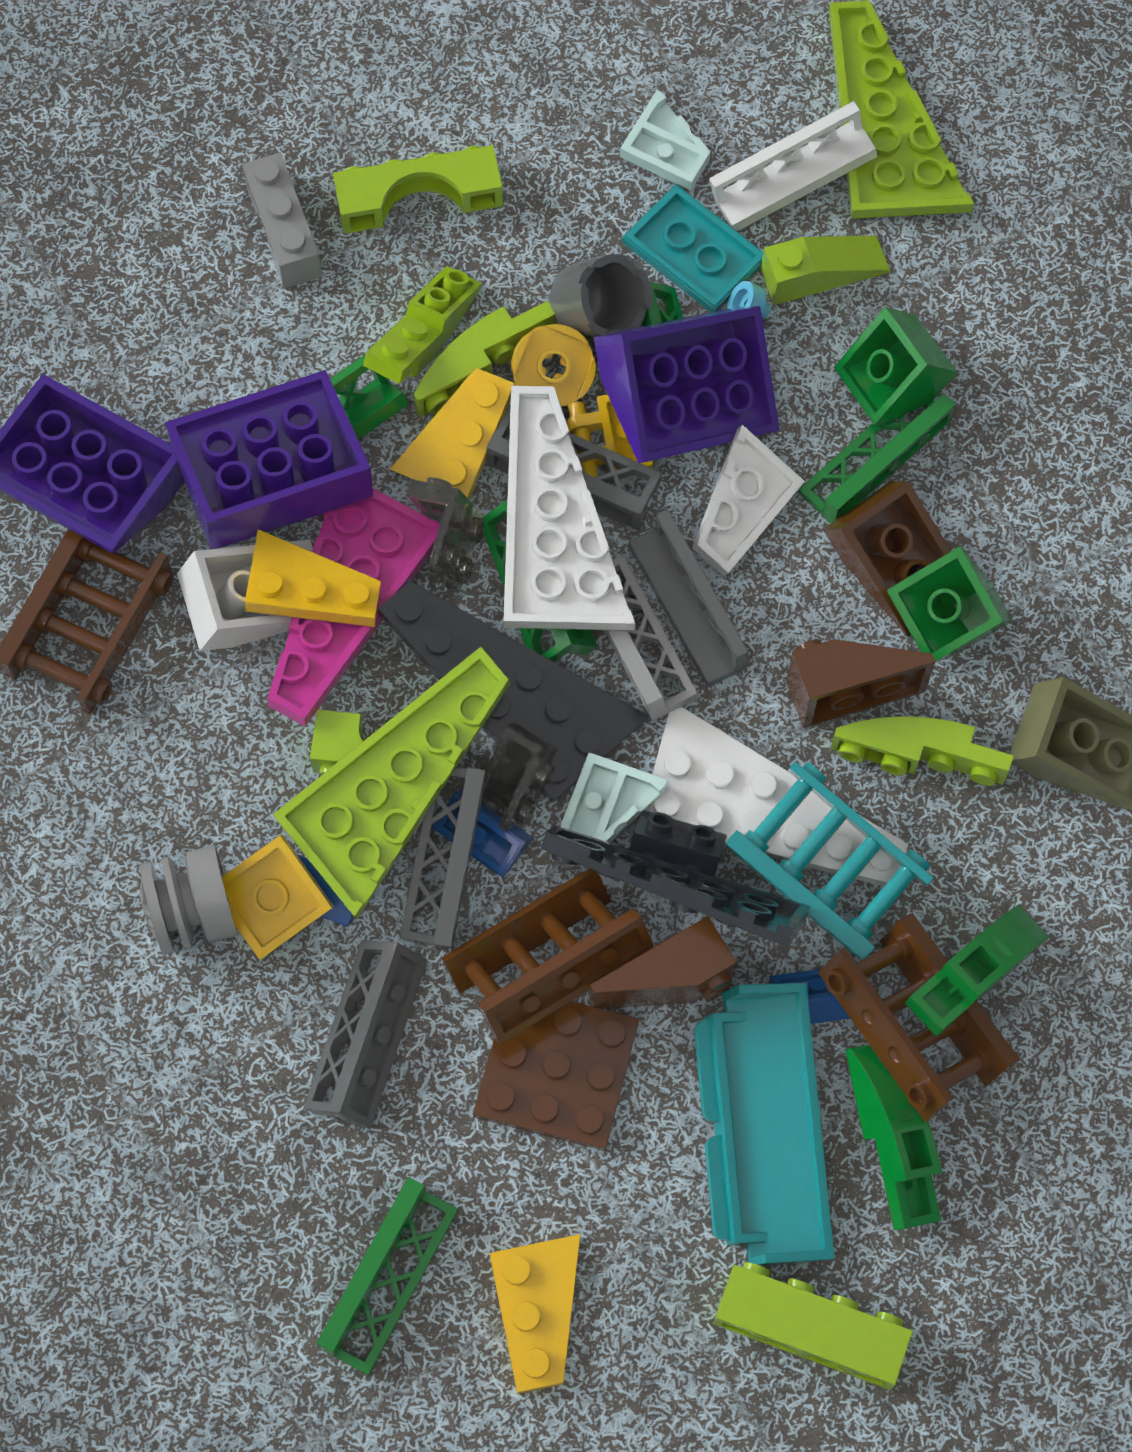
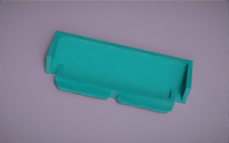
M807 984L737 985L722 993L724 1013H712L704 1017V1020L699 1021L694 1028L701 1111L705 1120L714 1122L715 1136L710 1137L705 1143L713 1234L717 1239L726 1241L727 1246L746 1244L748 1261L760 1266L833 1260L835 1257Z

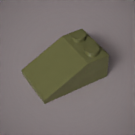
M1065 677L1034 683L1010 751V755H1014L1011 764L1036 778L1132 811V715Z

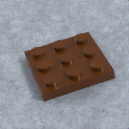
M571 1001L501 1045L494 1037L473 1117L606 1152L639 1018Z

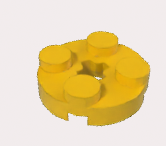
M550 324L535 327L519 340L514 349L511 360L513 382L517 386L554 387L561 407L579 400L590 389L596 372L595 359L588 345L589 343L581 333L566 325ZM554 354L560 356L559 363L565 368L562 374L555 373L551 379L546 376L547 369L542 366L544 358L551 359Z

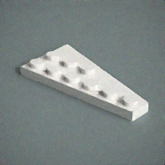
M511 386L504 628L635 630V622L631 610L628 608L619 575L616 573L610 556L609 546L590 491L587 489L582 474V467L578 456L575 454L554 387Z
M680 707L668 714L653 770V775L667 779L670 784L668 789L645 811L652 813L661 812L679 821L693 825L709 826L717 832L726 834L727 842L736 830L743 835L748 830L754 832L798 779L777 764L683 707ZM811 791L767 843L769 848L765 854L773 859L781 861L785 859L788 861L832 808ZM865 819L906 854L907 843ZM845 820L806 867L836 874L866 837ZM880 849L855 879L885 886L901 866Z

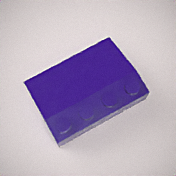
M760 306L731 308L594 337L601 381L638 463L732 442L737 428L741 425L745 426L754 436L780 430Z
M326 370L164 422L197 517L211 549H219L257 536L258 529L267 533L373 497L371 467Z
M44 374L40 376L0 429V491L112 554L163 511L185 482L171 444Z

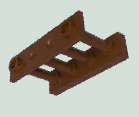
M68 529L0 645V674L15 680L21 669L24 671L28 668L79 690L77 699L84 712L91 715L97 704L103 705L108 699L112 690V682L110 680L158 595L165 596L172 585L174 574L172 573L168 556L159 552L152 566L148 567L116 552L112 554ZM92 560L142 582L131 603L79 581L76 574L82 563H88ZM73 596L121 618L111 638L107 639L58 617L56 608L62 598ZM52 632L101 654L90 675H85L37 653L34 646L41 634Z
M593 869L585 870L441 957L460 994L475 985L485 997V999L477 1004L492 1035L500 1045L589 991L592 983L654 948L643 919L634 908L616 918L605 906L611 900L600 875L594 872ZM590 915L601 928L578 941L568 928ZM552 938L561 948L562 952L540 965L529 952ZM514 962L524 975L505 987L500 988L491 975Z
M911 913L901 918L880 940L884 946L883 949L855 962L846 948H843L818 973L826 983L829 991L839 1001L904 1092L909 1103L916 1109L924 1122H927L953 1099L948 1089L974 1074L987 1087L1000 1079L1020 1059L977 1001L937 1037L927 1027L910 1037L907 1035L893 1014L905 1009L907 1006L904 1003L948 962L915 915ZM896 963L910 982V985L882 999L867 977ZM949 1036L964 1059L936 1074L920 1052Z

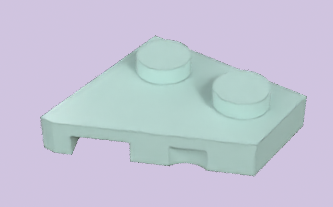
M656 90L621 146L620 157L691 191L708 164L711 151L699 137L691 133L690 126L681 115L678 117L666 104V96L661 91Z
M588 753L560 827L611 843L642 811H645L668 789L670 783L667 779Z

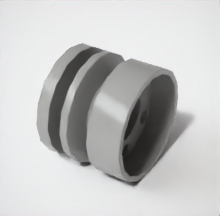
M215 845L186 852L187 873L178 875L170 857L162 858L165 878L158 880L152 861L140 864L141 885L139 891L149 931L157 940L163 955L175 951L172 936L174 931H179L185 949L192 948L193 926L201 925L209 943L238 936V929L234 924L222 881V876L224 875Z

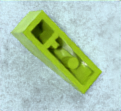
M877 236L800 237L765 247L763 249L761 273L774 305L890 273V268Z

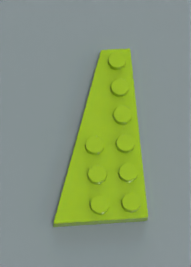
M870 0L830 2L829 19L839 109L853 101L860 110L862 127L877 152L876 158L846 173L851 219L972 212L974 202L968 192L965 193L958 179L959 173L954 163L949 162L941 146V138L916 90H912L906 78V70L901 60L896 59L888 43L889 37Z
M482 647L478 648L273 814L356 919L363 912L510 685L509 679Z

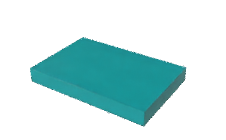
M677 184L622 236V243L710 313L719 311L728 302L734 288L740 282L748 281L761 268L763 251Z

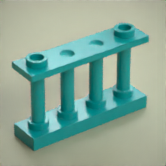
M795 761L788 770L790 774L798 779L754 832L748 830L743 835L736 830L727 840L725 846L787 899L810 906L808 916L859 960H862L875 948L868 941L873 935L870 930L914 878L923 886L931 882L933 877L926 872L931 865L912 849H909L905 854L823 784L827 778L809 762H806L802 767ZM812 791L832 809L789 860L783 859L777 864L765 854L769 848L767 843ZM846 820L866 838L822 890L817 888L814 893H811L799 882L804 877L801 872ZM881 849L901 867L858 918L852 917L846 922L834 912L838 906L836 900Z

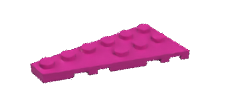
M373 488V497L324 513L322 527L312 552L381 581L379 608L408 582L413 580L445 536V526ZM377 613L375 627L292 617L283 653L280 655L268 694V706L306 727L317 709H319L383 621L380 615Z

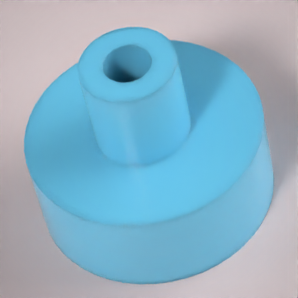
M750 281L740 282L729 297L727 309L760 306L762 319L767 318L771 306L766 303L764 288Z

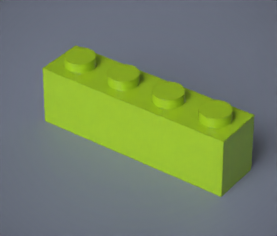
M744 1262L743 1267L733 1265L713 1322L714 1325L882 1388L891 1390L895 1386L913 1330L903 1327L904 1320L881 1311L877 1312L876 1317L858 1310L859 1304L843 1296L833 1295L831 1300L813 1294L815 1288L812 1285L797 1279L789 1278L787 1284L769 1277L771 1271L754 1263Z

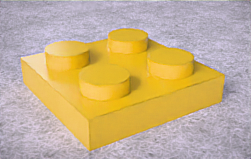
M283 834L222 876L234 924L259 960L334 907Z

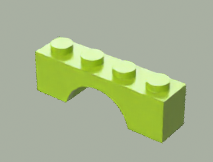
M474 145L466 147L461 151L443 154L433 152L420 158L403 161L393 159L380 165L368 167L352 166L343 171L333 172L335 192L344 234L384 227L386 217L394 204L403 197L417 192H434L444 195L455 202L463 213L503 206V188L493 145L484 147Z

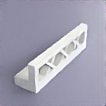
M853 101L714 175L709 180L717 206L729 226L739 231L876 158L877 152L862 127L860 110ZM849 121V123H847V124L841 126L840 128L836 129L838 126H840V125H842L843 123ZM737 181L735 184L723 189L725 186Z

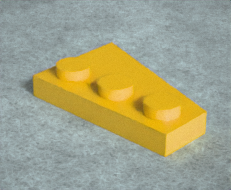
M475 368L390 470L469 502L487 460V446L510 404L511 386L517 385Z
M258 529L245 597V612L375 627L381 581Z
M580 1234L489 1253L517 1394L564 1384Z

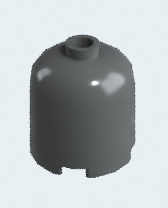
M623 254L602 255L580 260L563 268L553 281L550 291V304L555 313V322L557 324L566 325L577 330L585 339H594L596 336L641 327L640 324L644 320L646 310L652 308V286L643 268L638 269L632 261L627 259V256Z

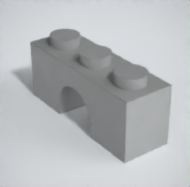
M281 152L242 164L247 191L257 218L263 224L271 256L283 288H289L323 277L317 247Z

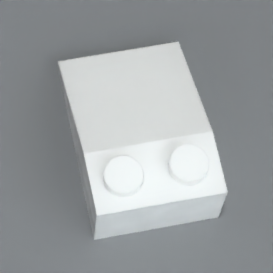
M311 540L289 542L312 552L313 550ZM255 545L194 551L178 571L177 576L199 651L236 647L289 631L292 617L245 612V597Z

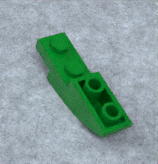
M1018 904L952 957L939 972L913 993L904 1004L937 1037L985 993L1001 982L1050 936Z
M870 1045L845 1049L864 1140L875 1138L894 1230L941 1221L932 1175L943 1173L929 1122H924L916 1109L909 1103L904 1092Z

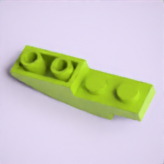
M446 266L409 301L406 315L366 352L363 366L398 384L408 375L416 378L448 341L479 293L482 283L469 277L461 270Z
M549 301L514 318L510 317L503 306L483 317L451 342L430 366L414 393L415 409L418 416L422 417L428 413L436 415L475 368L492 374L493 363L503 365L512 360L514 349L524 335L535 327L556 324L555 313Z
M899 716L857 721L837 727L831 745V750L838 751V755L846 761L862 763L863 760L881 764L880 768L892 775L903 776L906 772L914 775L920 759L927 761V765L935 771L951 773L953 770L970 774L969 777L972 781L986 786L995 785V782L1004 784L1014 756L971 743L975 731L974 726L929 717Z

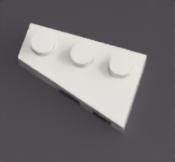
M743 425L736 430L692 549L722 576H725L732 570L805 482Z

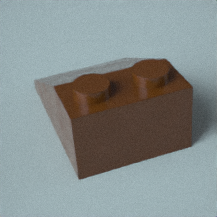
M909 481L888 482L826 526L823 531L846 567L904 635L909 636L911 633L886 590L948 554L951 550Z
M816 639L807 641L799 645L795 651H792L786 683L802 727L806 728L926 692L936 661L931 653L837 639L822 643L821 640Z
M709 916L592 983L589 991V1004L600 1009L694 1003L702 997L705 998L706 1002H711L730 989L728 983L733 980L732 977L737 961Z

